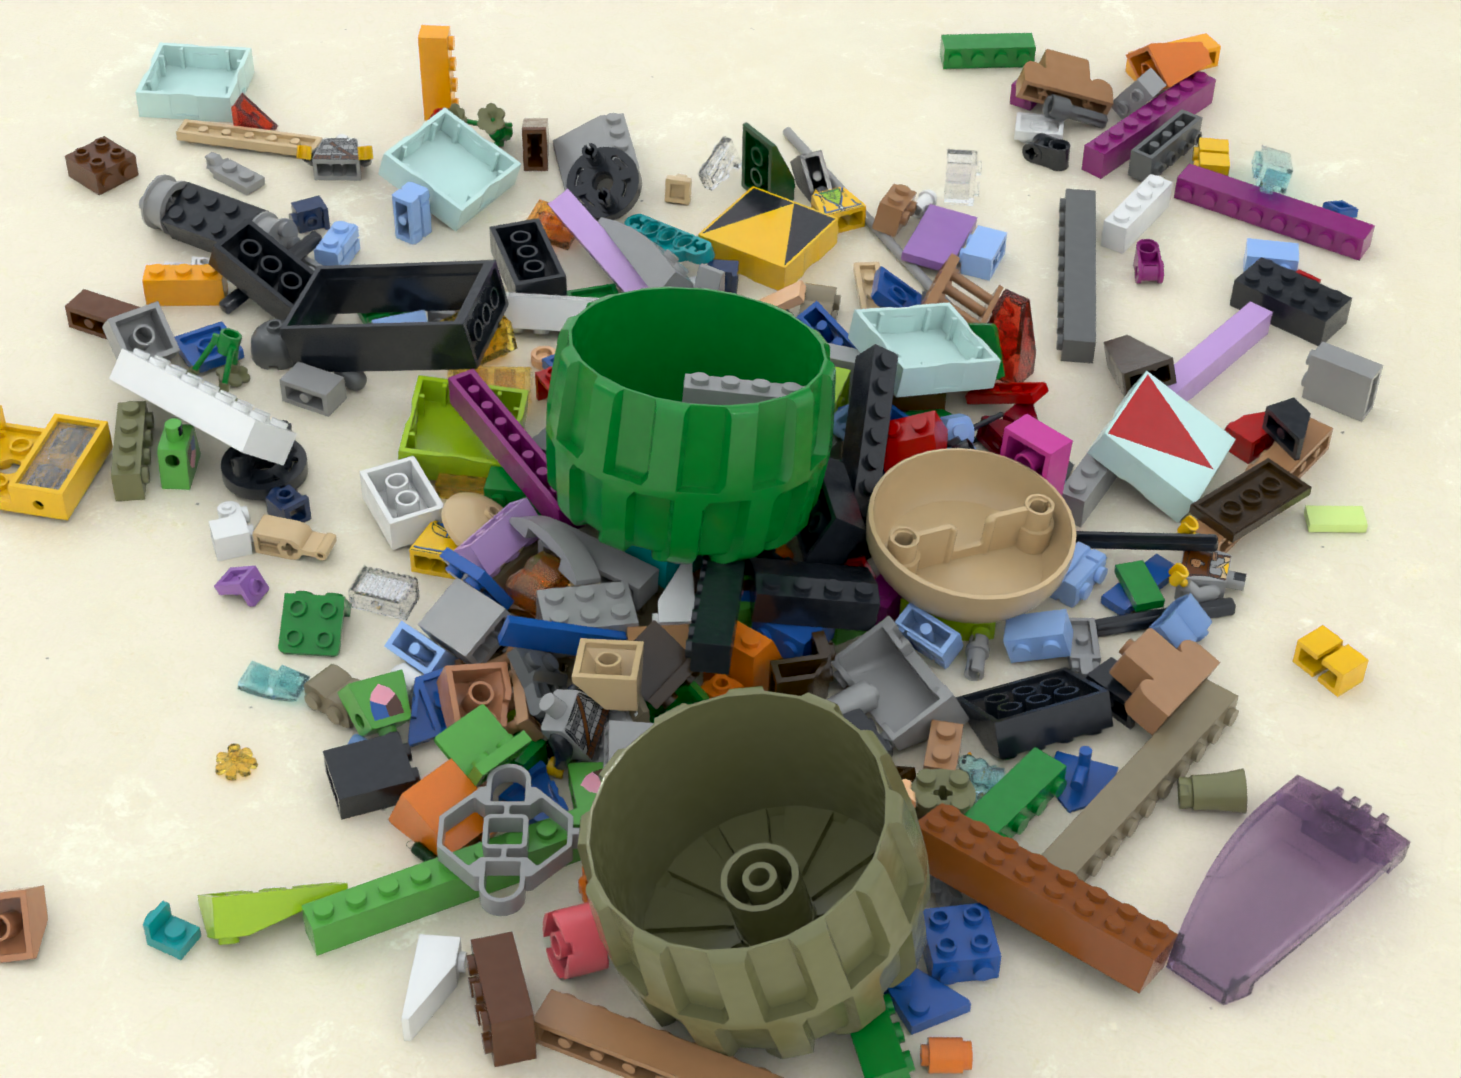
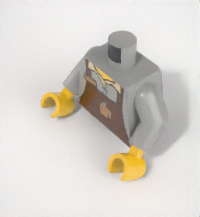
M1190 515L1185 517L1181 521L1177 533L1200 534L1195 533L1199 528L1197 520ZM1219 550L1215 552L1183 551L1181 563H1176L1168 571L1169 575H1171L1169 583L1176 587L1174 599L1191 593L1197 602L1224 598L1225 588L1243 591L1247 574L1230 571L1229 567L1232 556Z

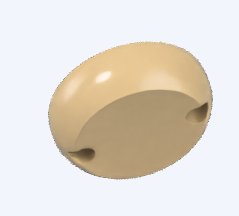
M950 448L932 450L911 456L890 468L876 484L870 497L866 516V540L869 552L886 582L902 598L936 617L961 623H994L1022 615L1034 609L1050 597L1061 585L1071 565L1076 546L1077 534L1074 518L1066 501L1054 486L1037 472L1015 460L975 449Z

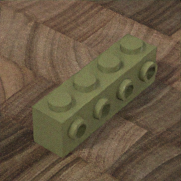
M146 401L119 402L117 405L111 466V480L116 501L145 500L146 483H150L148 465H151V450L149 447L153 446L151 429L154 428L153 412H148Z

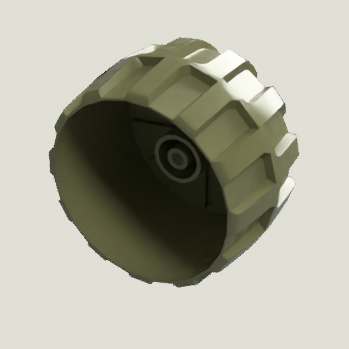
M763 686L729 689L724 695L694 704L682 703L654 718V724L626 748L618 749L599 773L601 784L590 811L581 816L577 846L588 881L586 895L599 937L618 974L661 1027L678 1021L686 1027L699 1046L729 1057L734 1056L739 1048L765 1049L767 1053L780 1059L814 1053L815 1040L832 1032L838 1035L858 1032L886 1010L883 994L887 988H893L900 984L917 968L927 944L923 911L931 897L928 854L917 814L890 754L876 734L871 730H860L845 719L838 704L811 693L797 696L764 691Z

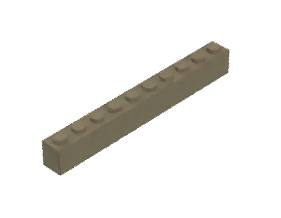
M1205 679L1041 855L1060 869L1075 873L1078 879L1084 882L1089 876H1096L1102 867L1103 861L1108 856L1113 857L1116 854L1121 841L1126 836L1130 838L1134 834L1139 821L1143 817L1148 818L1152 814L1160 798L1164 800L1169 795L1177 779L1185 777L1190 765L1194 761L1199 762L1202 759L1207 746L1210 743L1215 744L1219 740L1226 726L1230 727L1233 725L1239 713V710L1236 709L1238 695Z

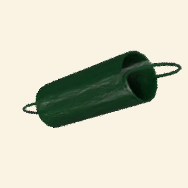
M414 841L415 843L411 846L412 848H409L423 862L438 857L420 842Z

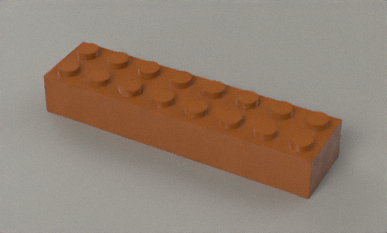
M941 803L918 820L928 854L930 875L1139 994L1164 968L1178 936L1165 923L1148 918L1139 913L1134 906L1121 903L1109 896L1104 889L1085 883L1078 879L1075 873L1060 869L1048 862L1044 856L1024 849L1014 839L997 834L990 830L989 826L985 823L972 820L952 805Z

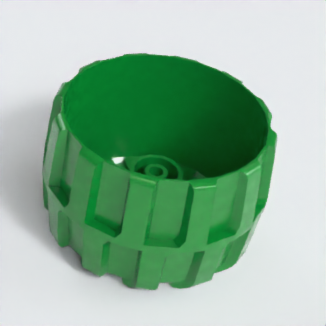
M650 287L606 295L587 303L583 311L566 320L558 335L547 399L548 483L557 492V503L560 510L576 526L589 524L598 530V540L600 543L625 552L631 546L651 550V557L659 562L691 564L697 556L708 555L712 561L726 564L756 557L763 550L776 549L788 543L808 523L810 512L816 505L832 449L836 369L834 363L830 361V345L817 330L804 324L793 313L773 304L731 292L707 288ZM702 372L714 377L735 376L742 380L765 379L770 383L784 384L786 382H794L800 386H805L786 396L758 403L710 405L682 402L685 373Z

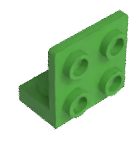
M484 704L479 705L434 738L435 744L448 759L452 758L476 787L487 781V777L493 769L500 765L510 764L523 755L532 741L524 730L515 737L512 734H508Z

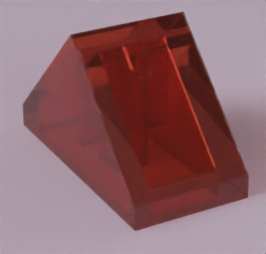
M244 93L239 95L231 107L234 126L273 131L278 127Z

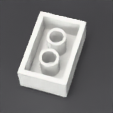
M414 455L359 471L362 497L392 550L413 544L430 522H442L441 512L443 503Z

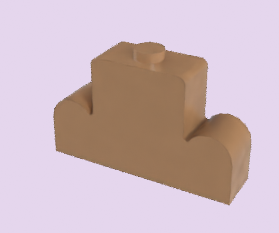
M1050 49L1045 50L1039 63L1034 61L1027 62L1016 81L1017 98L1043 105L1047 96L1055 94L1070 99L1072 105L1107 115L1114 104L1113 90L1110 84L1102 79H1090V66L1087 59Z
M1148 628L1136 641L1130 638L1118 652L1122 656L1110 669L1109 673L1132 693L1125 702L1127 714L1153 736L1221 662L1194 641L1184 640L1175 648L1154 629Z

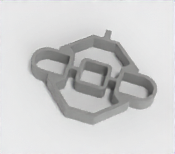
M504 764L496 767L489 773L486 787H480L439 816L437 837L438 861L474 891H479L480 904L486 912L495 916H508L522 908L525 903L526 891L534 890L573 860V849H577L580 828H574L573 816L537 787H531L530 773L524 767L517 764ZM516 782L524 786L525 800L493 801V792L500 784ZM477 812L484 818L482 836L483 857L467 865L445 847V836L447 831L472 813ZM544 812L567 831V844L541 864L536 865L528 859L529 820ZM523 832L522 843L489 844L490 833ZM487 876H520L519 888L511 896L504 898L493 897L486 892Z

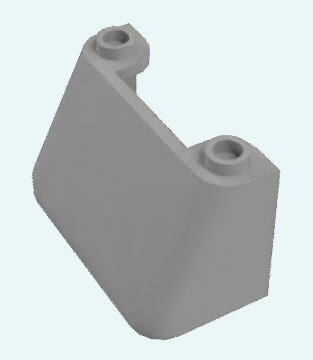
M887 616L835 656V661H831V663L836 668L833 676L842 688H845L847 685L850 687L861 680L866 681L868 684L872 683L877 688L880 696L878 707L869 713L883 729V732L880 733L882 738L887 739L892 748L896 746L900 751L928 740L932 719L965 724L970 719L949 688L941 683L915 651L908 639L902 635L892 618Z

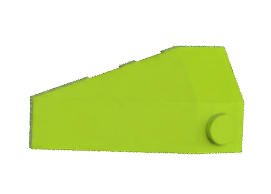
M331 882L292 886L291 889H286V887L263 888L259 892L254 893L253 891L240 890L198 895V903L207 937L218 939L219 945L239 943L240 936L254 934L301 912V905L348 889V883Z

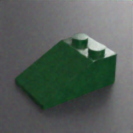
M747 122L743 123L741 186L747 191L752 186L793 201L795 179L777 146Z

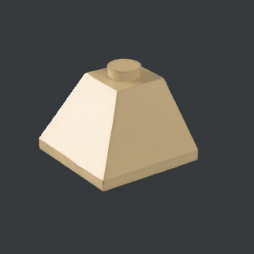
M580 638L572 673V682L606 710L637 711L641 694L644 641Z

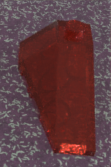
M1005 289L992 311L990 320L987 322L995 324L998 328L1005 376L998 380L1004 383L1024 382L1034 373L1036 359L1030 299Z

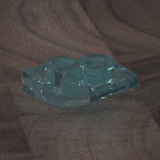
M252 660L238 681L237 689L266 699L293 702L298 700L304 690L303 684L310 680V676L284 665H281L279 670L276 671Z

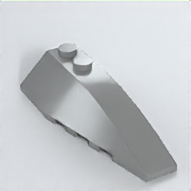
M603 217L598 220L649 288L666 286L694 288L693 282L687 276L689 271L678 262L679 258L667 249L665 251L643 234L618 221Z

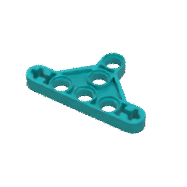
M635 214L628 217L624 222L625 225L643 234L665 251L667 249L679 258L678 262L689 261L701 265L702 263H709L715 257L712 244L708 240L646 215Z

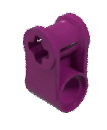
M1141 239L1136 244L1133 262L1135 283H1141V281L1163 283L1164 263L1161 259L1159 244L1152 239Z

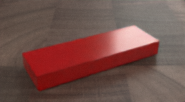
M1044 382L994 383V387L991 389L970 390L965 395L967 404H1035L1049 390L1047 383Z

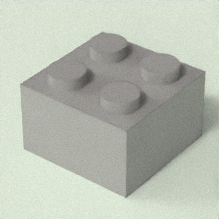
M158 301L109 318L102 326L116 360L121 349L133 352L134 348H138L149 353L150 357L157 355L167 360L173 359L180 352Z

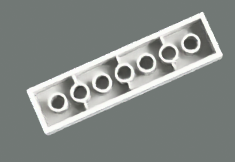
M134 348L133 352L121 349L109 377L110 380L242 453L284 466L297 436L296 433L287 429L288 423L274 417L270 420L271 414L257 408L252 410L254 405L241 399L235 401L237 396L224 390L218 392L220 387L207 381L202 383L203 378L188 372L186 375V369L175 364L170 366L171 361L157 355L150 357L149 353L138 348Z

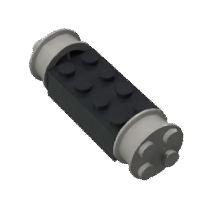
M170 175L156 176L139 200L141 216L148 227L153 229L161 228L172 239L210 253L214 244L247 218L251 219L286 249H290L300 241L297 226L291 219H278L274 213L190 182L176 181Z

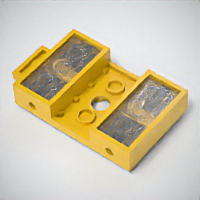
M0 405V469H8L13 463L20 465L15 473L4 474L0 472V510L69 520L113 448L108 421L55 413L44 429L6 423L3 408Z

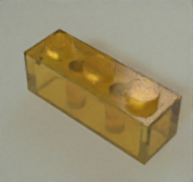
M439 473L435 483V490L441 499H449L452 495L461 492L484 495V486L487 478Z

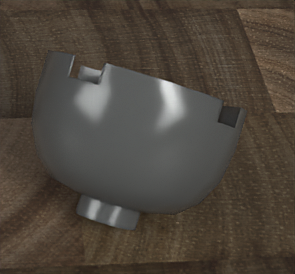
M272 319L255 329L251 337V357L257 366L269 370V366H277L278 370H285L294 366L289 359L285 341L280 335V328L285 320Z

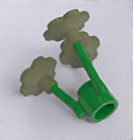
M453 103L450 109H447L468 125L478 126L479 129L485 130L498 147H503L504 141L510 140L513 135L512 123L504 121L505 111L502 108H498L494 103H489L486 108L479 109L477 113L478 121L467 119L465 110L456 103Z
M230 328L221 329L220 334L213 333L210 343L194 366L191 365L189 369H186V375L188 372L198 375L200 373L199 368L216 345L218 348L217 352L227 357L224 367L216 369V375L219 376L218 387H220L218 392L221 390L229 392L230 385L240 387L242 383H248L250 381L248 369L240 366L238 361L242 335Z

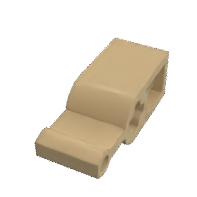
M266 514L263 515L253 531L255 553L290 560H297L302 555L316 557L318 560H326L337 541L336 535L333 533L315 532L304 522Z

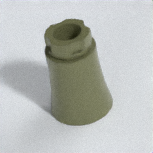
M1244 768L1222 773L1179 777L1177 780L1179 809L1192 808L1193 811L1214 810L1247 813V783Z

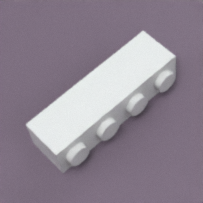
M1150 174L1104 220L1101 246L1123 254L1169 207L1173 182L1163 179L1161 176Z
M505 292L509 305L500 322V327L507 328V332L521 333L523 329H533L534 334H549V330L561 331L569 317L576 316L586 308L587 303L599 298Z

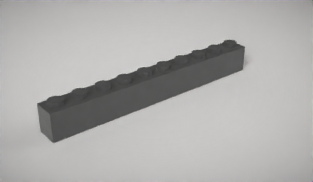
M1066 188L1065 198H1060L1058 320L1056 331L1058 335L1056 350H1061V361L1093 363L1096 346V191Z

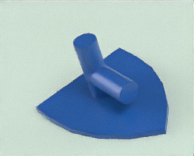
M1089 746L1080 747L1079 756L1056 751L1054 756L1056 760L1067 766L1065 775L1067 785L1057 799L1068 813L1084 809L1112 780L1119 768L1091 760L1092 749Z

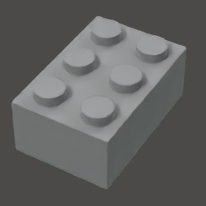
M628 581L536 590V618L539 620L624 631L626 637L627 627L639 626ZM550 652L555 658L574 656Z

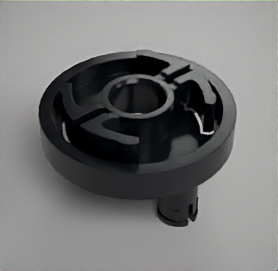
M589 143L591 148H588L586 144L582 148L583 155L575 161L569 171L566 187L596 221L601 217L611 220L618 219L628 213L638 201L642 189L641 173L633 159L624 151L613 147L597 148L593 143ZM612 179L613 185L610 189L602 187L603 193L600 189L597 190L601 180Z
M288 423L287 429L292 431V425ZM294 440L283 466L242 453L230 447L221 459L224 485L233 494L250 500H266L265 497L275 487L283 488L291 485L296 490L303 484L308 475L306 452Z

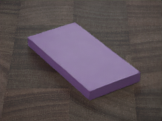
M930 204L905 246L901 260L939 271L951 253L959 257L960 250L964 248L969 234L975 228L978 217Z

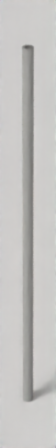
M790 127L783 130V135L801 154L812 152ZM827 168L832 188L845 187ZM866 210L865 224L928 291L933 281L918 265L901 260L903 249L890 235L872 229L874 218Z

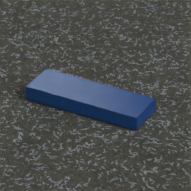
M1156 553L1145 564L1158 588L1162 589L1169 583L1171 575H1169L1168 571L1175 564ZM1120 582L1101 596V604L1118 615L1130 614L1134 611Z

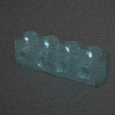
M1262 145L1260 151L1255 150L1251 162V169H1253L1252 177L1255 178L1256 186L1259 187L1260 191L1267 194H1273L1274 191L1285 194L1293 172L1291 155L1288 152Z

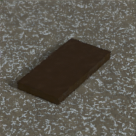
M1267 458L1192 503L1189 513L1233 543L1309 496L1312 487Z

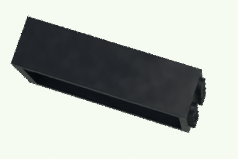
M496 260L317 266L282 324L280 335L285 341L289 359L293 365L301 362L328 372L478 369L509 303ZM460 310L455 321L332 324L337 314Z

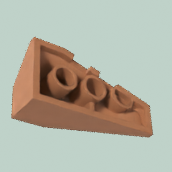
M507 661L444 666L437 679V687L446 727L448 728L479 705L484 704L503 728L506 729L508 706L512 695ZM487 781L481 784L479 787L487 786Z
M44 885L0 891V963L37 958L48 921Z

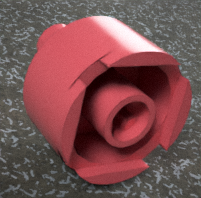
M589 902L545 913L543 918V937L550 936L551 947L546 948L550 965L558 978H564V980L609 968L608 953L599 937Z

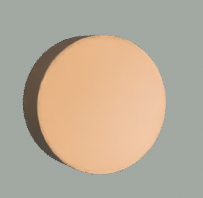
M539 346L533 349L531 352L532 366L536 369L544 370L542 368V359L555 354L556 350L550 346Z

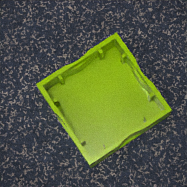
M418 375L411 401V415L405 424L398 451V460L414 455L428 480L484 487L490 467L502 466L450 404L448 379ZM488 385L524 428L527 418L529 390Z

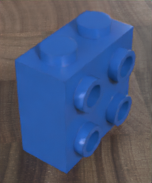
M752 622L751 627L753 630L773 640L783 659L810 655L812 632L824 631L828 642L834 638L835 633L833 628Z
M981 903L924 909L927 944L923 951V956L929 976L945 985H951L956 982L986 981L999 978L1002 956L988 907Z

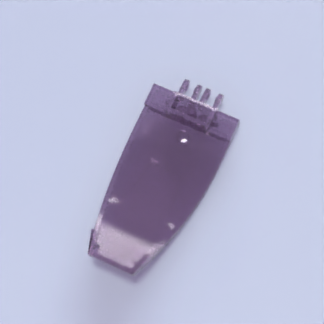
M1297 774L1257 807L1224 845L1208 870L1189 907L1173 945L1166 968L1222 1005L1251 995L1255 982L1340 913L1385 872L1389 874L1405 859L1411 842L1386 825L1389 821L1388 815L1382 813L1377 818L1371 815L1372 806L1368 803L1358 808L1361 799L1354 796L1349 801H1346L1342 798L1344 789L1337 786L1330 791Z

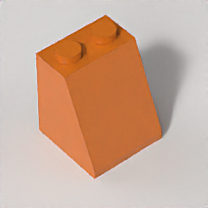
M1202 42L1151 43L1126 54L1137 79L1149 68H1152L1166 84L1162 90L1170 88L1212 63L1209 51Z
M738 621L730 672L727 676L736 679L744 685V688L763 686L764 691H768L770 661L783 658L773 640ZM703 672V682L710 680L715 673Z
M451 758L402 793L388 820L412 841L422 843L437 855L439 816L478 788ZM474 812L446 832L445 847L454 852L476 844L479 841L482 842L484 818L477 812ZM491 832L490 838H493L498 832Z

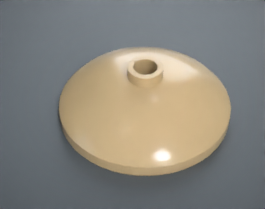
M461 492L452 495L443 505L441 512L442 522L450 538L459 546L501 511L503 507L484 495Z

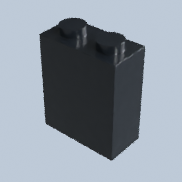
M399 732L323 751L325 772L341 820L396 806L401 794L421 780L417 767L411 768L410 762L413 761L410 746L408 743H402Z

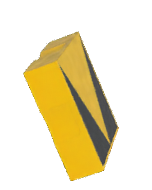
M752 186L698 234V237L711 242L715 253V260L739 261L738 274L779 291L797 282L804 275L808 267L819 261L837 244L839 218Z

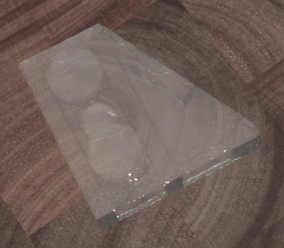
M723 136L720 142L714 146L712 154L707 161L701 165L698 176L704 188L711 191L714 190L722 181L730 177L729 171L731 169L739 170L742 167L741 159L731 138Z

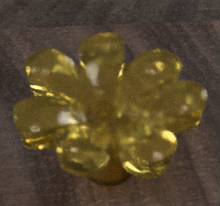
M236 743L230 744L227 747L228 753L219 752L216 756L218 764L215 767V773L217 775L226 773L225 778L227 780H236L237 773L242 777H247L251 774L250 769L258 767L256 758L252 757V750L248 747L241 749L240 745Z

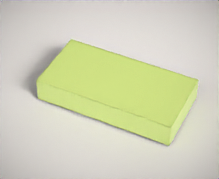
M1305 505L1304 516L1308 532L1366 533L1368 524L1363 506Z

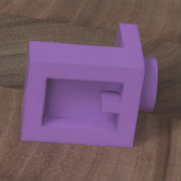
M256 565L230 567L214 585L219 595L241 594L249 607L256 606L269 590L268 584Z

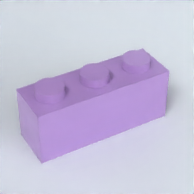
M527 498L510 502L454 551L485 570L493 578L501 572L499 567L502 564L509 563L520 555L518 550L531 545L538 539V537H523L509 523L510 518L538 516Z

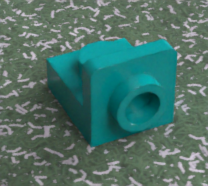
M162 901L154 910H151L143 923L147 945L179 960L184 958L202 936L200 927L173 916L170 904Z

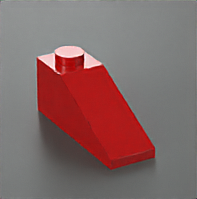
M1265 412L1243 415L1236 421L1230 422L1224 429V431L1236 439L1228 452L1247 464L1257 459L1264 450H1268L1274 443V440L1262 429Z

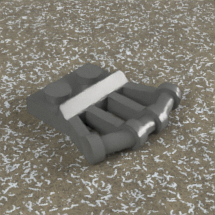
M515 647L507 653V656L524 689L529 712L538 719L544 718L546 713L539 707L541 698L547 693L553 694L557 689L567 690L568 674H561L559 672V663L550 652Z

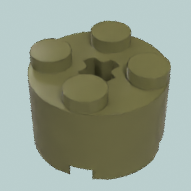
M922 769L917 773V777L911 785V790L915 792L916 796L915 811L918 820L941 803L958 808L964 815L976 801V791L969 780V775L959 769Z

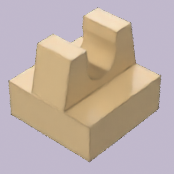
M684 174L668 175L665 181V202L689 205L691 202L692 178H687V175Z

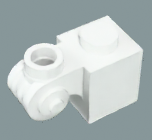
M234 501L222 502L217 507L219 519L209 521L217 561L253 554L251 542H254V528L252 524L247 525V523H250L247 506L241 507L239 503Z

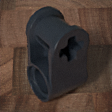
M1039 133L1033 138L1032 142L1026 143L1023 146L1022 154L1030 163L1047 167L1053 171H1064L1069 167L1070 143L1045 133Z

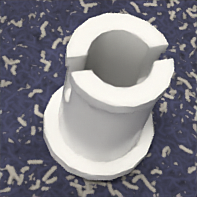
M928 189L919 193V198L915 201L918 204L913 217L921 218L930 204L936 205L937 195L934 191Z

